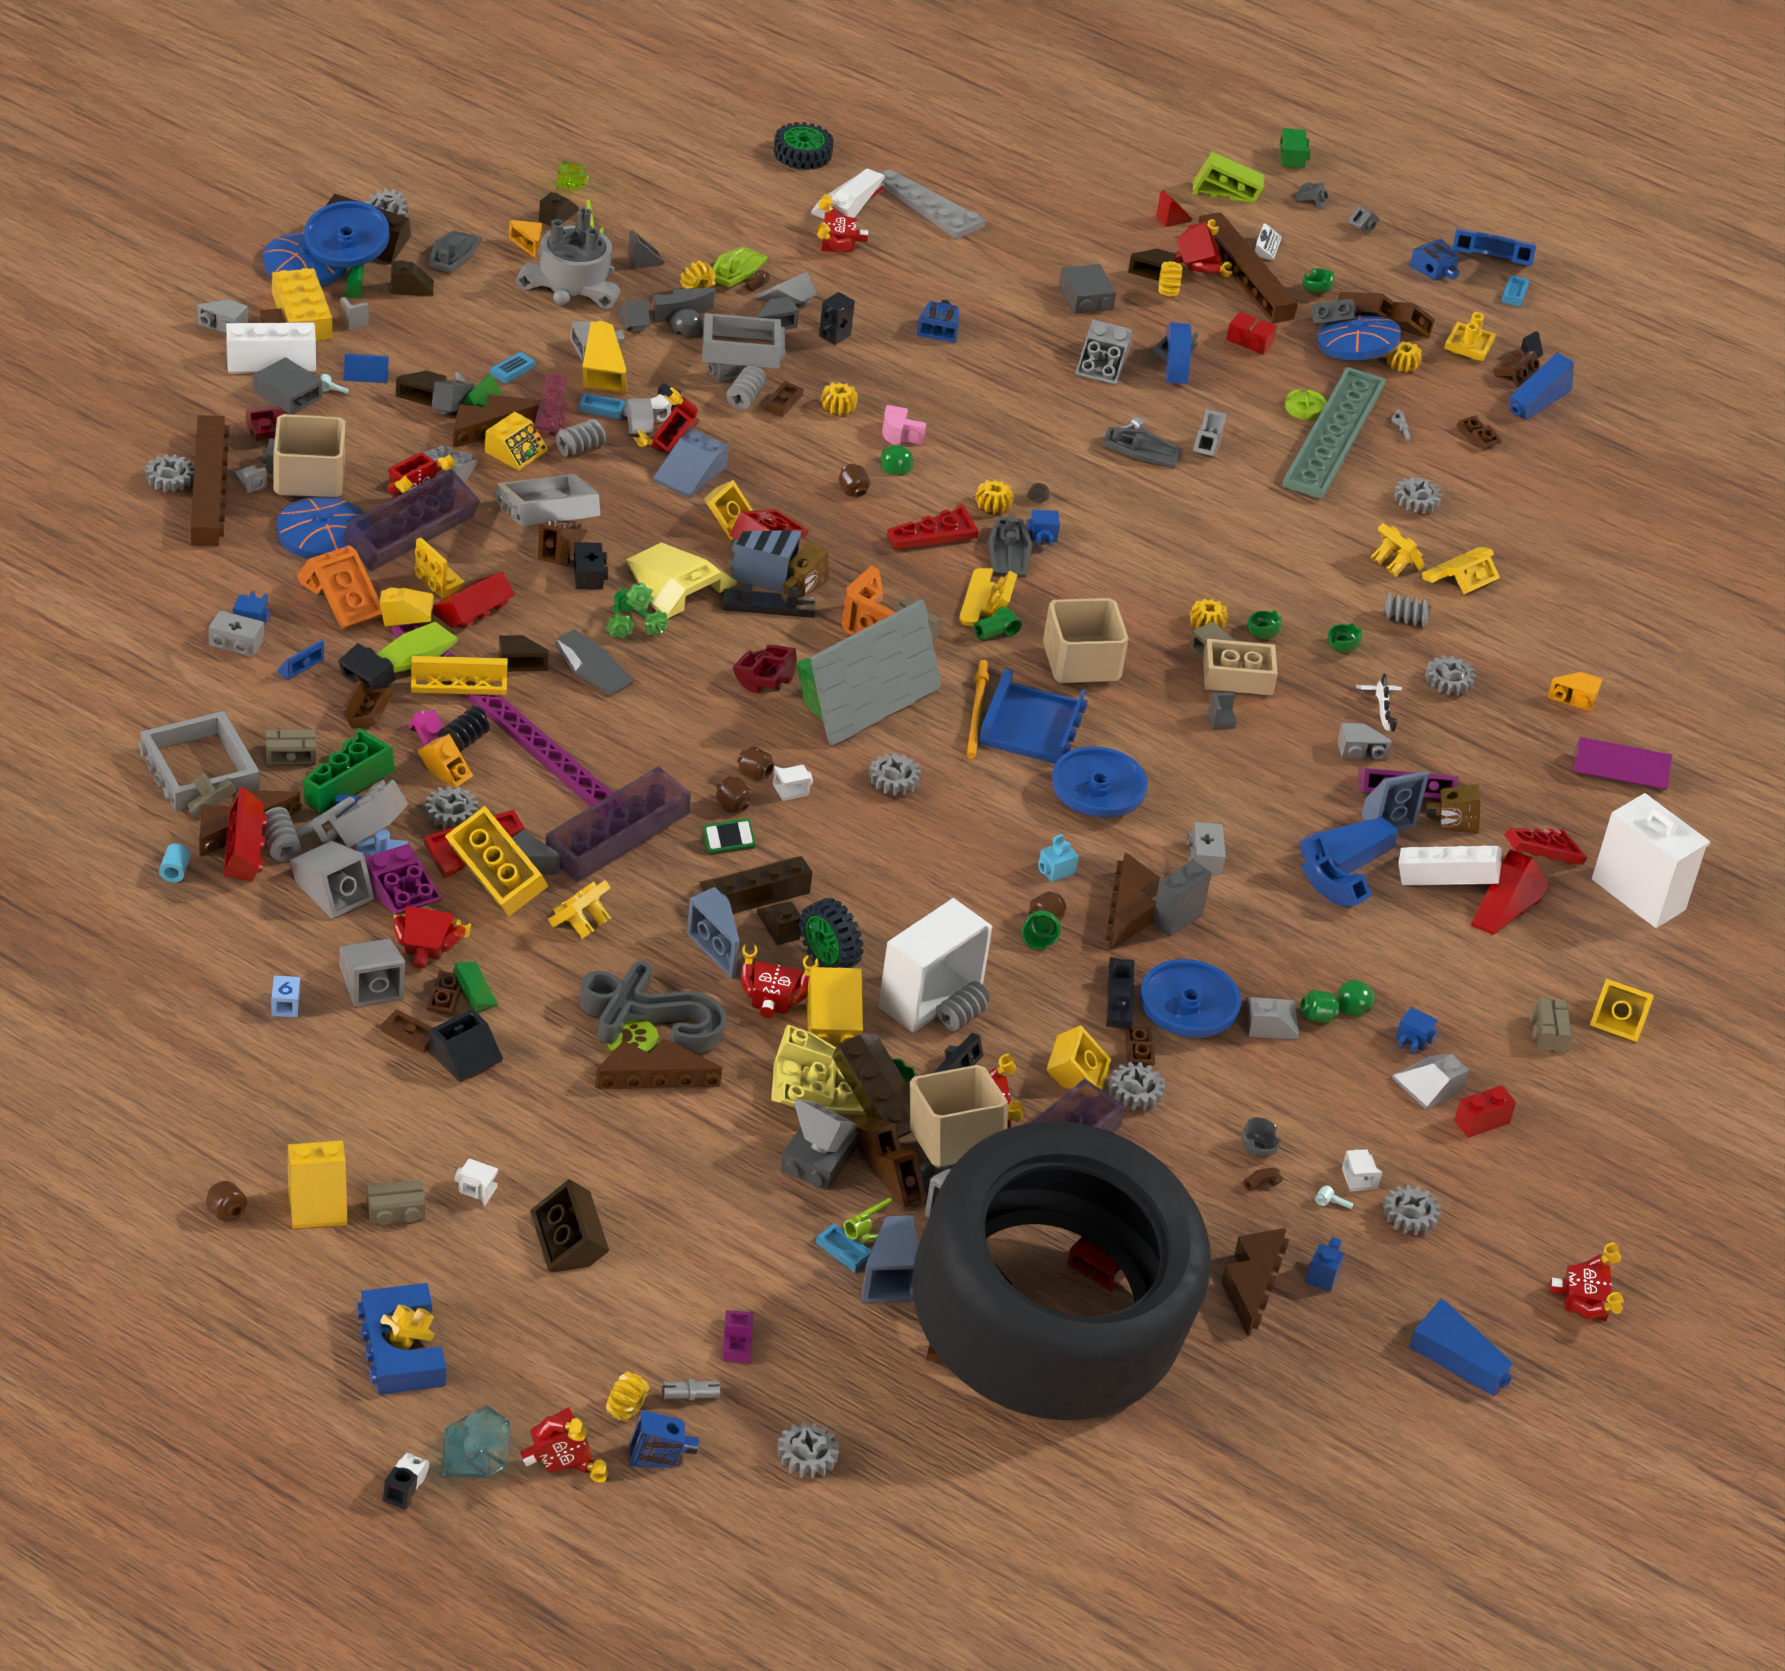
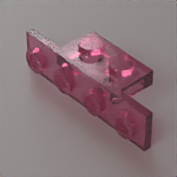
M546 374L534 429L550 431V435L556 436L560 428H564L565 415H567L568 402L564 401L568 376Z

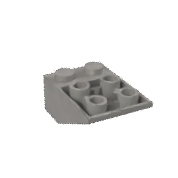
M1092 319L1075 375L1116 385L1131 347L1133 329Z
M439 445L437 448L423 452L434 461L441 457L445 458L447 455H450L456 465L448 471L441 470L437 472L433 483V488L450 493L461 489L479 462V459L474 458L472 453L460 451V453L453 452L451 447Z

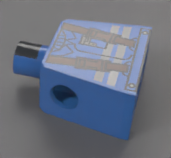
M1439 239L1413 249L1409 266L1432 280H1438L1446 276L1454 280L1460 273L1456 268L1459 257L1444 240Z
M948 300L940 302L930 301L919 317L917 336L956 343L959 326V307L951 305Z
M641 1410L629 1443V1466L673 1468L677 1465L681 1453L697 1454L699 1438L685 1436V1422L681 1419Z

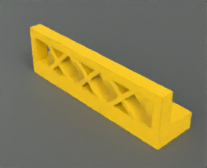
M412 656L411 693L507 695V658ZM416 680H426L429 683L426 685L416 684ZM451 681L453 684L443 685L442 682ZM467 682H475L476 685H475V686H468V685H466L465 683H467ZM491 682H501L502 687L489 684Z

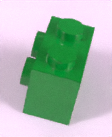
M1282 128L1279 142L1281 166L1305 168L1306 160H1310L1311 149H1308L1309 138H1306V130Z

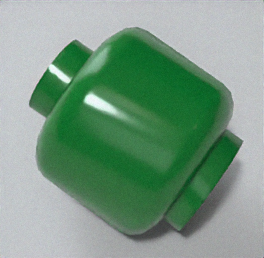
M1313 989L1306 996L1302 997L1300 1010L1303 1011V1016L1307 1021L1328 1024L1337 1017L1339 1002L1334 994Z

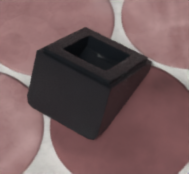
M1535 331L1523 338L1521 350L1523 352L1536 351L1537 358L1543 355L1539 332Z

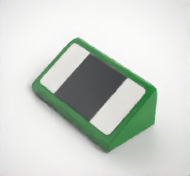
M749 818L703 825L702 840L708 854L754 848L756 846Z

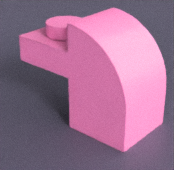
M887 405L882 428L883 437L894 445H900L901 441L923 445L926 423L908 420V409Z

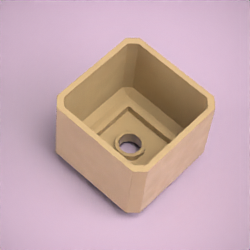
M283 414L277 417L274 444V491L278 495L338 498L342 495L346 421L341 417Z
M1111 598L1062 599L1050 602L1043 644L1054 679L1058 683L1110 682L1119 680L1122 677L1129 638L1117 602Z
M978 1065L916 1076L910 1081V1130L931 1164L937 1168L955 1165L970 1148L996 1132L1007 1129L1008 1101L985 1067Z

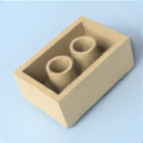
M1207 639L1203 655L1205 689L1273 695L1278 675L1275 645Z

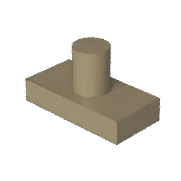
M202 774L193 780L200 795L186 804L192 815L196 817L201 814L202 806H214L237 792L229 777L213 786L207 775Z

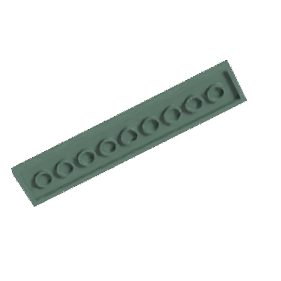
M1349 367L1345 369L1283 479L1282 487L1310 495L1314 498L1324 499L1382 393L1387 379Z

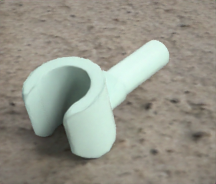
M322 374L320 376V379L323 381V392L332 389L348 394L349 389L331 383L329 375Z
M1330 1186L1322 1187L1315 1197L1316 1203L1321 1206H1326L1331 1201L1352 1209L1354 1204L1334 1195V1190Z

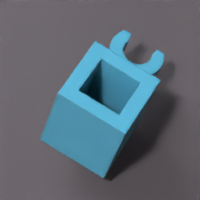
M1063 834L1053 837L1052 846L1041 849L1038 868L1051 882L1076 873L1079 855L1071 848L1070 842L1063 841Z

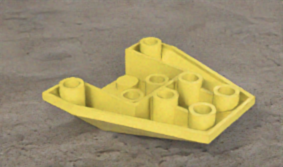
M662 542L626 559V563L638 584L644 583L647 588L652 589L651 596L653 601L650 602L651 606L656 611L666 612L667 619L684 611L685 597L705 586L710 585L721 593L724 589L737 585V580L720 567L703 558Z
M787 1025L774 1061L771 1100L795 1108L794 1102L796 1099L811 1100L835 1113L866 1115L832 1058L836 1047L811 1032Z

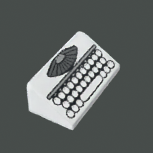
M1265 223L1257 240L1255 253L1259 258L1274 261L1282 237Z

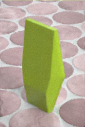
M743 246L719 255L712 268L716 275L714 280L716 283L728 288L750 278L768 260V256Z
M433 622L401 635L376 654L382 658L389 659L394 666L393 670L395 673L411 669L412 656L440 657L458 642V638L437 622Z

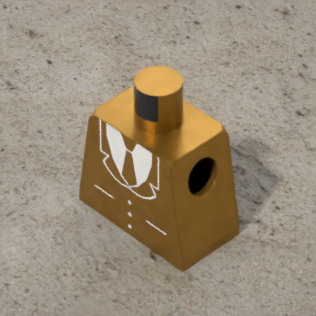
M810 540L790 561L788 580L782 585L784 591L788 593L789 588H798L799 594L808 596L829 581L828 550Z
M1479 784L1442 789L1440 802H1426V816H1440L1441 828L1443 830L1479 834Z

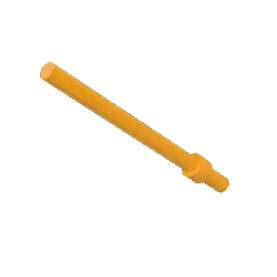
M986 660L979 662V669L975 674L976 690L966 755L969 759H974L977 752L985 686L989 681V674L987 672L988 661Z

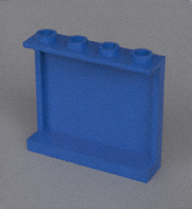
M1004 669L981 726L979 744L1055 764L1062 755L1070 751L1071 743L1069 742H1074L1077 732L1075 727L1079 728L1082 720V714L1080 713L1084 714L1088 700L1084 699L1085 690L1082 689L1079 699L1012 683L1014 671Z

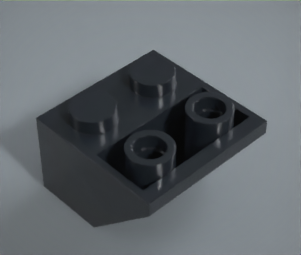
M473 1008L430 1029L429 1052L459 1082L503 1060L488 1023Z

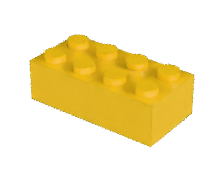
M303 268L301 270L272 272V295L277 309L282 308L285 323H315L316 341L332 339V316L315 269Z
M486 806L445 836L454 851L508 917L548 887L542 874Z

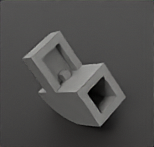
M650 398L627 399L624 417H628L629 434H639L638 430H644L645 433H654L653 409Z
M1206 409L1201 429L1197 433L1193 451L1216 456L1222 441V434L1228 414Z

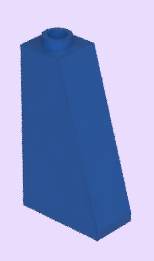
M1557 352L1510 396V411L1516 416L1527 420L1568 394L1573 387L1574 362Z
M1379 817L1323 831L1322 834L1335 864L1342 871L1350 874L1393 849L1399 830L1384 818Z
M1442 1298L1414 1330L1409 1348L1493 1396L1496 1395L1500 1388L1506 1389L1512 1379L1510 1369L1513 1362Z

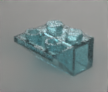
M485 1405L446 1427L441 1474L447 1477L488 1478L506 1468L508 1464L510 1421L488 1405Z

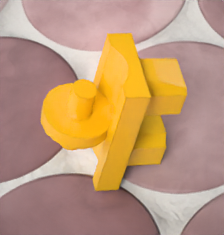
M398 1304L393 1316L383 1315L380 1321L382 1324L392 1327L393 1333L389 1339L392 1346L398 1349L408 1350L414 1344L415 1339L432 1341L435 1335L428 1329L434 1316L425 1309L417 1308L416 1312H414L409 1307Z

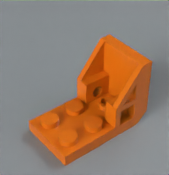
M350 545L308 559L296 575L300 584L315 594L325 593L341 630L382 616L379 598L357 551Z
M872 565L846 588L842 625L844 631L851 635L896 613L879 604L883 599V587L879 569Z

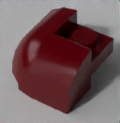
M272 406L247 409L245 422L250 434H254L256 441L273 439L276 434L277 417L288 413L280 407Z
M766 645V649L756 652L749 650L733 666L736 679L743 687L757 694L763 687L777 689L781 683L790 684L796 670V648Z

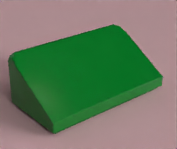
M364 264L349 269L345 297L360 298L364 278Z
M490 373L467 395L462 405L486 407L488 394L502 396L500 388Z
M477 962L455 963L453 973L471 1008L476 1012H480L497 1006L498 1003Z

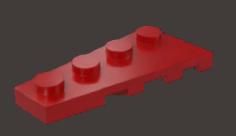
M964 504L957 506L956 510L949 511L946 509L940 511L938 516L931 518L928 515L922 517L920 522L914 523L911 521L887 530V538L893 549L898 550L978 538L979 530Z
M514 809L493 815L511 838L524 830V826ZM456 827L424 836V844L444 879L467 866L445 837Z
M1509 828L1504 834L1510 842V847L1518 853L1527 852L1533 856L1538 857L1540 855L1553 861L1556 859L1562 860L1567 864L1583 865L1587 860V856L1564 829H1558L1555 833L1553 829H1546L1545 832H1542L1539 828H1534L1532 831L1527 828Z

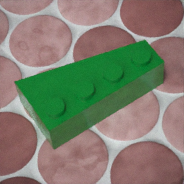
M359 728L352 740L347 739L342 743L343 748L341 750L331 753L329 760L325 764H319L303 779L305 804L322 814L336 805L337 794L354 795L395 771L393 747Z

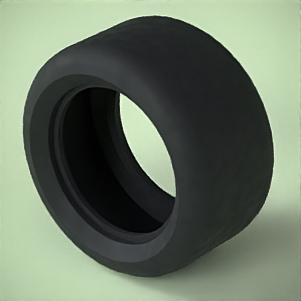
M1046 1121L1018 1125L996 1132L981 1140L957 1161L946 1176L938 1192L915 1255L913 1267L915 1310L928 1342L943 1363L962 1382L990 1401L1007 1409L1039 1418L1056 1420L1096 1418L1124 1409L1140 1400L1163 1379L1175 1362L1206 1296L1211 1268L1209 1237L1202 1215L1184 1185L1158 1158L1134 1142L1110 1131L1080 1123ZM1028 1224L1049 1225L1076 1233L1099 1246L1117 1263L1130 1285L1135 1304L1116 1313L1102 1316H1074L1048 1309L1025 1297L1004 1278L990 1255L986 1239L1001 1230Z

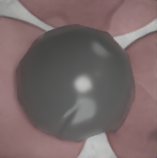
M688 308L679 310L674 313L670 320L674 333L677 334L679 331L685 338L697 337L703 333V319L696 310Z
M1254 1117L1249 1119L1241 1135V1141L1246 1151L1260 1158L1274 1155L1281 1141V1138H1277L1276 1135L1277 1126L1266 1118Z

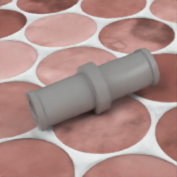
M687 1379L685 1382L663 1381L661 1392L664 1394H662V1399L687 1398V1401H694L695 1398H719L720 1386L718 1385L720 1382L719 1380L695 1381L694 1379Z

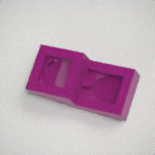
M726 1310L723 1361L751 1362L754 1312Z

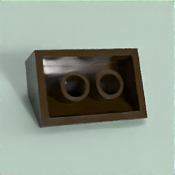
M568 1179L530 1210L548 1271L559 1272L590 1267L609 1252L591 1192L574 1181Z

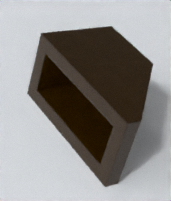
M550 192L540 200L539 222L550 227L552 220L558 219L564 223L578 212L579 207L571 200L557 193Z
M1161 249L1132 253L1128 273L1159 281L1163 262H1175L1176 254Z
M403 260L391 261V294L433 296L434 280L414 262Z
M427 370L398 376L396 378V397L432 407L434 384L437 381H446L447 376Z
M523 635L499 636L498 655L499 658H507V672L548 671V649Z
M793 902L779 903L757 909V914L777 945L800 940V913Z

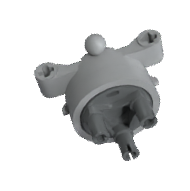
M580 208L578 210L577 225L564 226L562 220H552L551 230L543 236L541 249L538 248L537 255L540 257V265L526 263L516 277L517 285L524 290L538 286L550 287L554 291L553 299L558 305L567 304L570 297L573 298L579 294L589 297L603 309H611L621 293L620 288L615 283L604 281L608 275L614 272L615 268L611 266L612 243L606 235L590 225L592 211L587 209V213H585L586 208Z

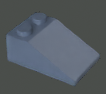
M691 429L679 439L653 477V481L691 498L727 467L729 446L700 431Z
M1428 771L1384 779L1366 797L1361 814L1363 820L1367 821L1382 817L1398 830L1416 827L1429 777Z
M713 887L690 898L687 935L733 979L736 977L740 940L730 901L724 894H721Z

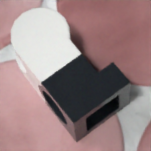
M663 383L658 387V396L650 399L654 423L664 422L677 406V404L672 405L664 397V395L667 397L671 396L673 391L670 390L671 386Z
M406 1453L385 1479L383 1501L407 1510L413 1494L418 1486L423 1483L427 1475L429 1461L411 1453Z

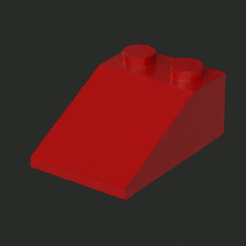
M767 509L740 512L729 536L738 540L742 531L792 530L801 531L802 539L809 531L778 510Z

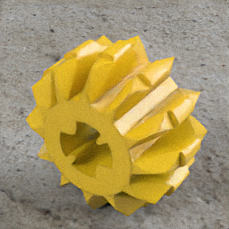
M700 260L696 264L691 262L689 267H685V272L680 274V283L684 289L710 288L716 284L714 280L716 275L712 267Z
M1171 261L1163 262L1158 291L1161 295L1171 297L1179 294L1182 279L1181 264Z
M1401 340L1394 350L1387 353V364L1391 366V369H1397L1398 372H1415V369L1419 368L1422 361V350L1418 348L1417 344Z
M830 383V386H825L821 402L822 406H824V411H830L831 415H848L849 412H854L858 396L855 387H849L848 383Z
M994 479L993 482L986 480L985 483H981L978 487L975 498L976 503L979 505V509H985V513L992 512L995 515L998 512L1003 514L1004 511H1008L1011 507L1013 491L1010 489V485H1004L1003 481L996 482Z
M1203 598L1202 601H1196L1190 610L1189 616L1192 627L1200 628L1214 622L1223 629L1228 622L1227 607L1221 605V601L1215 602L1213 599L1206 600Z
M628 1371L622 1374L618 1381L615 1382L607 1398V1412L613 1415L612 1417L625 1422L635 1418L647 1397L649 1390L647 1381L642 1379L641 1376Z

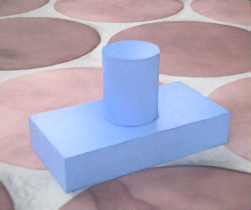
M381 829L375 833V838H365L358 842L356 851L363 853L365 858L408 844V841L390 840L389 831Z

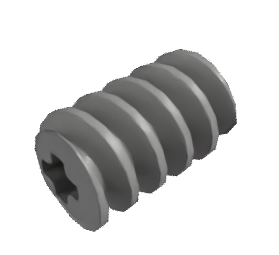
M747 366L742 370L727 391V400L732 407L742 411L749 408L767 382L763 370L756 366Z
M595 419L582 422L580 425L576 424L565 430H559L556 434L557 448L564 457H567L568 453L575 455L576 451L581 453L584 449H591V446L595 448L599 444L604 445L606 443L605 431Z
M1388 592L1383 614H1386L1387 621H1390L1391 617L1395 615L1397 623L1404 617L1405 624H1408L1410 619H1413V626H1416L1421 621L1422 628H1425L1429 620L1432 602L1427 606V600L1423 599L1419 605L1418 598L1415 597L1410 603L1409 596L1407 595L1401 601L1400 594H1396L1394 599H1392L1391 592Z
M276 807L266 811L264 814H267V823L265 829H262V833L265 836L270 855L276 861L290 862L291 859L299 856L302 851L290 814L283 807Z
M972 981L937 1005L936 1014L948 1030L957 1031L967 1022L972 1021L974 1017L979 1016L981 1012L986 1011L989 992L980 982Z

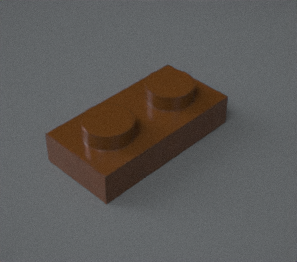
M784 381L766 400L764 410L783 417L803 396L804 388Z
M397 1009L381 1024V1032L423 1053L429 1049L430 1029L433 1027Z

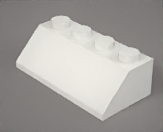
M226 323L228 374H255L285 357L311 374H316L315 323Z
M1499 846L1401 848L1399 857L1402 885L1499 884L1502 848Z

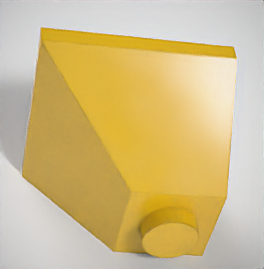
M734 480L716 487L704 498L730 540H733L734 538L729 535L739 513L753 511Z
M388 588L381 591L380 607L384 626L431 622L434 595L407 588Z

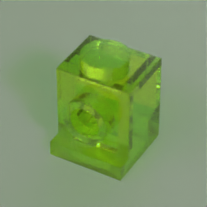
M562 161L557 172V189H561L563 186L569 189L581 190L582 185L587 186L589 174H586V165Z

